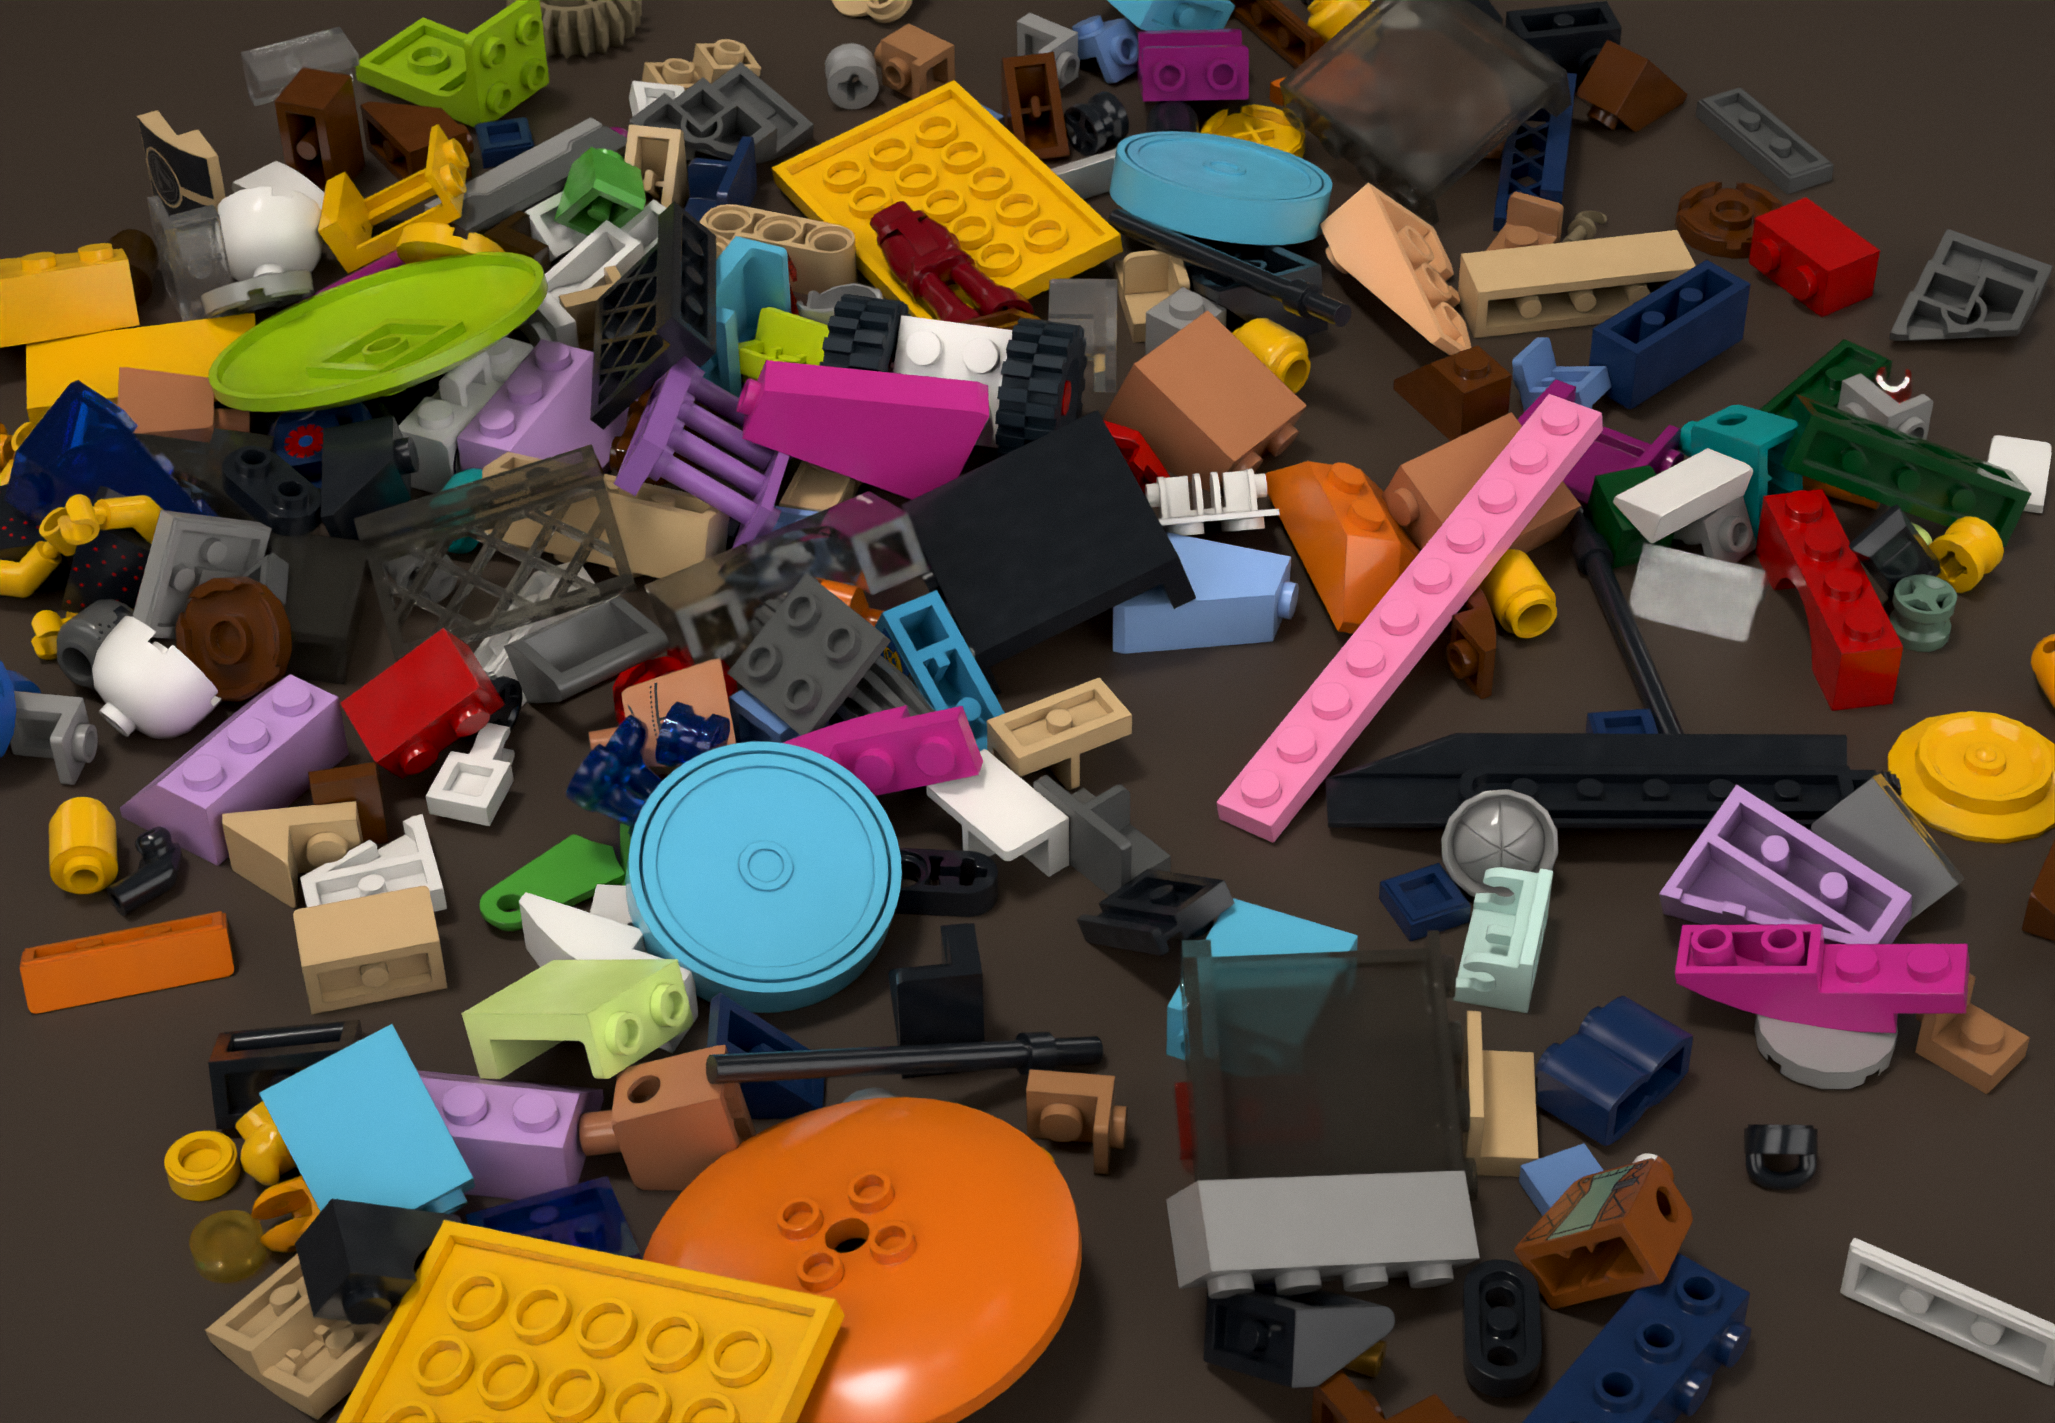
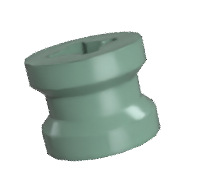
M1920 574L1902 578L1896 584L1892 602L1895 609L1891 612L1889 620L1903 648L1917 652H1931L1942 648L1948 642L1952 624L1949 618L1954 614L1957 602L1955 589L1947 581L1936 576Z

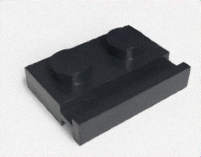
M1146 869L1101 901L1099 906L1102 913L1097 916L1083 914L1076 920L1086 942L1163 956L1170 951L1166 943L1167 940L1174 937L1178 940L1186 941L1205 934L1213 927L1215 923L1214 918L1235 904L1225 880Z

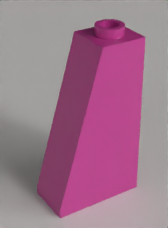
M766 360L757 381L748 378L745 382L736 411L744 414L742 439L913 500L959 477L989 418L988 385L977 381Z

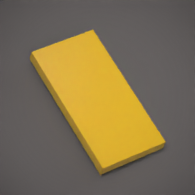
M255 312L27 343L26 384L29 420L36 425L50 424L61 426L67 393L91 391L96 417L108 416L110 418H117L119 367L208 377L211 365L218 355L239 336L257 325Z

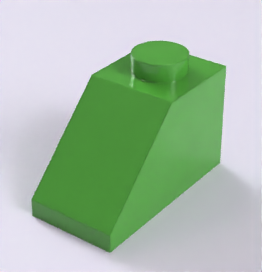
M590 147L571 165L554 221L587 236L606 220L618 228H622L644 209L646 197L641 169L626 163L620 154L612 150Z

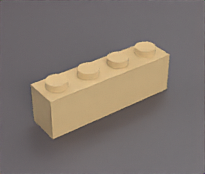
M1677 230L1461 254L1459 272V304L1474 338L1597 325L1623 311L1696 265Z
M506 452L483 467L477 536L497 540L499 546L507 550L529 551L536 549L553 553L554 558L562 563L580 561L581 564L591 562L608 566L610 572L618 576L640 577L647 575L664 579L666 585L671 588L692 591L703 588L724 570L729 516L687 492L643 483L636 496L614 485L617 476Z

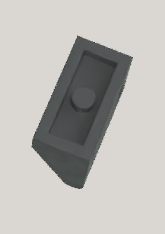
M612 596L505 645L504 648L527 702L546 703L560 702L668 651L670 645L666 634L661 628L621 596Z

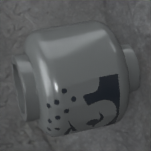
M101 599L60 627L57 635V661L67 678L75 684L96 691L92 667L97 650L108 634L125 616L133 617L134 610L114 599Z

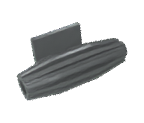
M808 573L802 577L787 597L777 596V599L774 600L770 598L764 602L765 605L758 608L753 615L755 616L752 621H749L747 627L749 630L747 640L750 645L728 672L732 678L800 735L823 728L828 720L829 725L905 705L910 716L935 711L913 682L880 655L891 640Z

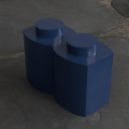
M1620 996L1612 1000L1603 1008L1597 1006L1586 1015L1577 1034L1571 1036L1562 1044L1554 1043L1550 1045L1540 1057L1535 1069V1078L1538 1080L1536 1105L1603 1146L1611 1145L1635 1125L1647 1108L1653 1107L1666 1098L1687 1074L1693 1035L1626 996Z

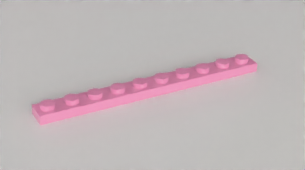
M1552 394L1547 395L1218 799L1216 804L1220 820L1272 843L1276 841L1449 624L1453 615L1457 614L1602 432L1601 412Z

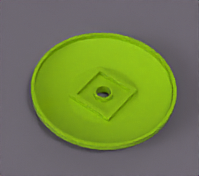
M477 252L475 254L450 255L380 271L307 298L257 324L239 336L218 355L211 365L208 379L215 398L220 403L230 408L252 412H308L325 410L394 395L470 361L505 338L526 321L542 304L548 291L547 280L539 262L531 257L509 252Z

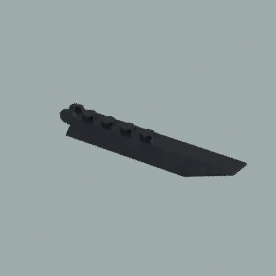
M1454 733L1325 779L1328 828H1446L1449 817L1464 801L1484 791L1509 789L1531 796L1548 811L1556 829H1705L1737 784L1803 827L1811 830V825L1817 819L1880 773L1898 795H1902L1900 780L1896 774H1891V771L1850 770L1849 766H1847V736L1835 734Z

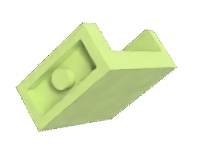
M678 959L552 960L462 1013L480 1079H501L562 1041H581L586 1048L594 1078L609 1079L693 1025V1016Z

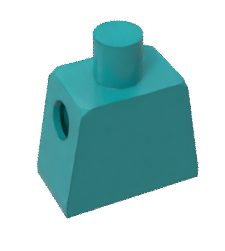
M1740 404L1731 405L1698 422L1690 421L1681 428L1679 451L1690 458L1708 448L1742 461L1753 469V474L1743 497L1757 543L1763 497L1803 490V476L1786 470L1781 463L1798 427V423L1796 420Z

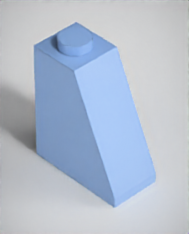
M1166 532L1181 560L1196 599L1174 609L1160 584L1113 607V652L1130 654L1273 642L1282 619L1291 620L1294 615L1299 585L1298 583L1290 582L1291 556Z

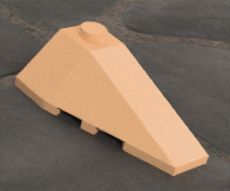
M1367 183L1319 224L1329 245L1325 249L1326 255L1343 274L1350 273L1430 343L1451 356L1462 350L1472 348L1466 323L1454 309L1460 303L1459 293L1446 283L1454 275L1452 264L1434 227L1370 183Z

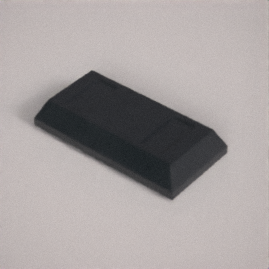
M1897 504L1887 510L1849 545V548L1891 601L1893 600L1896 584L1902 578L1920 574L1937 576L1941 573L1940 561Z

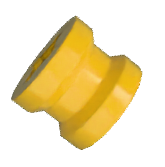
M1969 516L1957 519L1946 530L1945 535L1937 537L1929 545L1940 561L1941 573L1936 577L1947 581L1955 589L1956 593L1972 590L1981 581L1984 574L1990 573L2002 561L2004 554L2003 543L1997 531L1987 522L1977 517Z

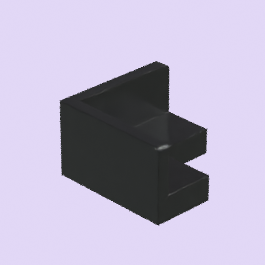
M974 923L940 926L942 964L897 968L889 971V988L897 1046L984 1041L983 973ZM983 1070L902 1074V1079Z

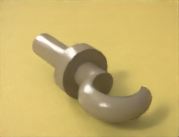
M1594 210L1579 212L1569 224L1568 236L1562 242L1593 239L1596 234L1594 222L1605 224L1607 222L1606 215Z

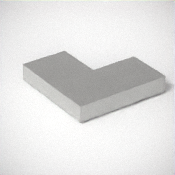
M160 510L133 617L156 631L152 637L176 639L175 627L179 613L186 612L187 605L191 600L187 598L195 587L213 578L238 577L245 574L264 558L272 528L254 521Z

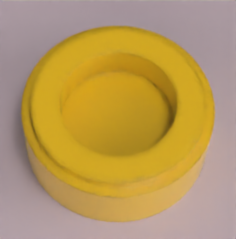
M210 1130L197 1131L181 1137L168 1149L164 1160L172 1191L179 1197L190 1201H207L222 1196L236 1184L241 1171L234 1142L225 1134Z

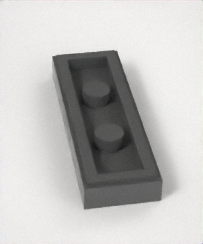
M1741 87L1697 101L1696 117L1787 195L1832 180L1834 164Z

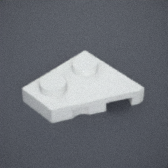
M423 814L404 820L405 835L378 850L377 844L368 840L349 850L340 860L326 863L300 877L306 907L418 886H427L430 891L433 911L447 909L442 881Z

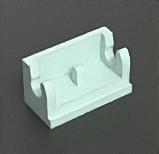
M1495 867L1485 871L1484 884L1492 887H1506L1514 895L1503 897L1495 893H1476L1461 963L1455 980L1453 1001L1528 1014L1548 920L1553 878L1552 870L1540 869L1539 873Z

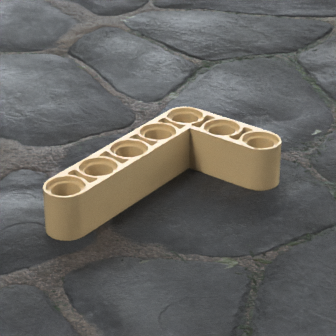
M734 204L716 206L705 213L699 221L716 236V259L736 236L785 248L788 255L790 291L807 295L810 291H817L821 294L834 286L857 283L855 236L850 229L841 225Z

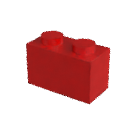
M1805 197L1755 217L1749 264L1817 315L1824 317L1873 296L1880 250Z
M445 628L439 630L340 702L374 761L401 779L429 768L437 760L439 752L458 738L470 736L481 730L489 722L490 715L505 705L471 648Z

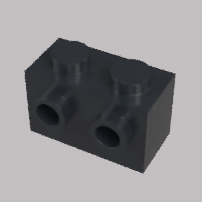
M1607 1L1507 11L1502 66L1515 92L1540 93L1546 89L1554 88L1556 72L1577 74L1576 87H1580L1606 41L1609 40L1620 45L1622 27Z

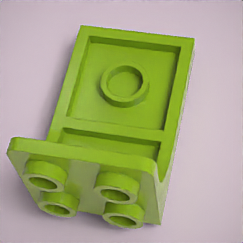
M516 0L468 34L422 17L355 62L357 81L420 106L442 108L452 119L472 127L479 123L496 121L549 84L540 0Z

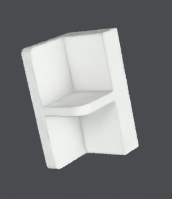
M986 749L980 751L983 764L979 775L926 785L927 796L962 825L963 851H975L988 857L996 853L1005 861H1012L1023 855L1048 877L1069 866V817Z

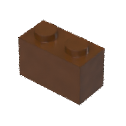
M303 67L274 100L285 165L298 171L325 193L327 180L346 172L353 182L365 167L352 76Z

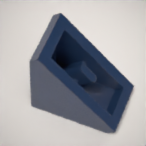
M721 992L711 999L707 1048L726 1045L729 1054L810 1050ZM824 1078L739 1083L751 1119H790L823 1107Z

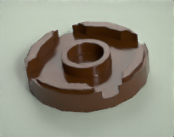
M1708 182L1690 189L1680 198L1675 226L1681 238L1694 249L1711 256L1731 259L1749 258L1755 217L1780 208L1783 204L1769 191L1750 183L1737 182L1736 189L1722 188V182Z
M247 576L213 578L195 587L187 598L191 600L187 605L186 612L179 613L175 627L176 647L214 684L218 690L215 696L221 698V701L251 700L279 682L286 673L292 652L291 625L280 600L266 585Z

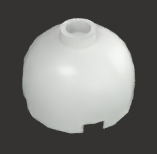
M268 186L239 190L224 198L218 205V215L216 218L213 216V243L216 255L228 274L238 281L287 271L307 270L312 272L322 255L323 238L318 232L321 209L317 202L302 192L291 190V198L273 196V187Z
M125 616L105 638L96 653L92 667L94 688L106 703L99 710V714L113 728L126 737L135 729L154 739H173L186 734L205 720L221 702V698L215 696L218 690L205 674L174 645L167 649L158 642L149 643L148 641L156 631L130 616Z

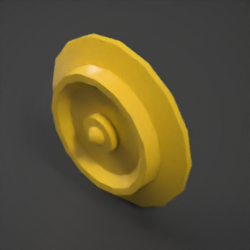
M1976 711L1929 717L1903 731L1888 753L1887 772L1891 771V774H1896L1900 780L1902 795H1899V797L1916 818L1932 829L1965 841L2007 844L2038 838L2055 827V744L2032 727L2026 726L2020 721L1997 713Z

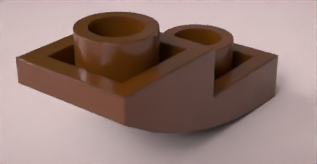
M1478 586L1457 614L1453 615L1452 620L1445 627L1444 631L1451 635V641L1446 648L1447 661L1451 671L1458 679H1463L1480 699H1484L1492 695L1496 628L1490 605L1484 592Z

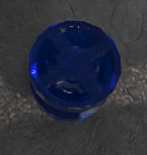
M676 702L668 711L659 732L655 749L657 763L667 767H674L678 764H684L704 752L726 746L730 733L729 718L718 714L704 717L696 714L693 706Z

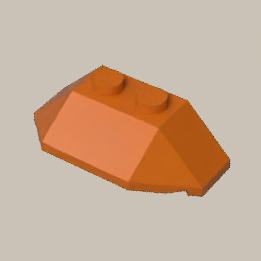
M1306 461L1267 472L1265 474L1267 494L1275 509H1279V517L1337 631L1354 634L1421 550L1405 528L1399 525L1391 516L1387 503L1382 498L1384 491L1361 469L1342 462L1331 465Z

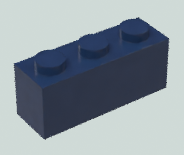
M1705 260L1593 328L1589 366H1607L1612 387L1604 395L1631 410L1741 341L1744 334L1751 284L1716 264Z

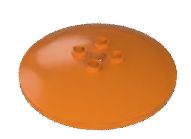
M889 1097L849 1101L822 1107L787 1119L746 1139L738 1145L737 1149L728 1151L713 1162L681 1192L655 1229L642 1260L837 1300L845 1317L796 1423H957L1005 1392L1027 1372L1046 1350L1060 1329L1071 1307L1077 1289L1082 1263V1237L1075 1204L1065 1179L1056 1164L1044 1150L1026 1134L997 1117L961 1104L926 1098ZM861 1238L867 1240L861 1247L851 1252L839 1253L834 1250L839 1244L849 1239Z

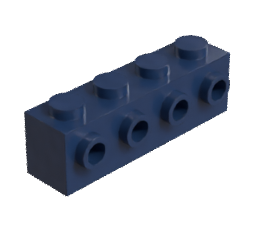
M1677 1253L1663 1282L1637 1289L1522 1423H1674L1681 1413L1689 1417L1692 1416L1706 1398L1711 1386L1712 1376L1721 1365L1728 1368L1733 1367L1746 1349L1751 1336V1328L1744 1325L1750 1292Z

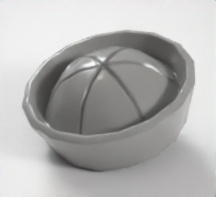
M1509 789L1484 791L1464 801L1449 817L1441 839L1443 863L1451 879L1465 892L1474 897L1476 893H1495L1503 897L1514 895L1506 887H1492L1484 884L1483 878L1486 870L1495 867L1539 873L1540 869L1552 870L1559 853L1557 829L1548 811L1531 796Z

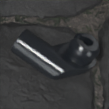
M159 826L149 829L137 837L135 847L143 857L139 861L138 871L107 887V894L111 903L122 916L129 914L169 891L176 883L182 852L180 845L172 842L170 832L164 827Z

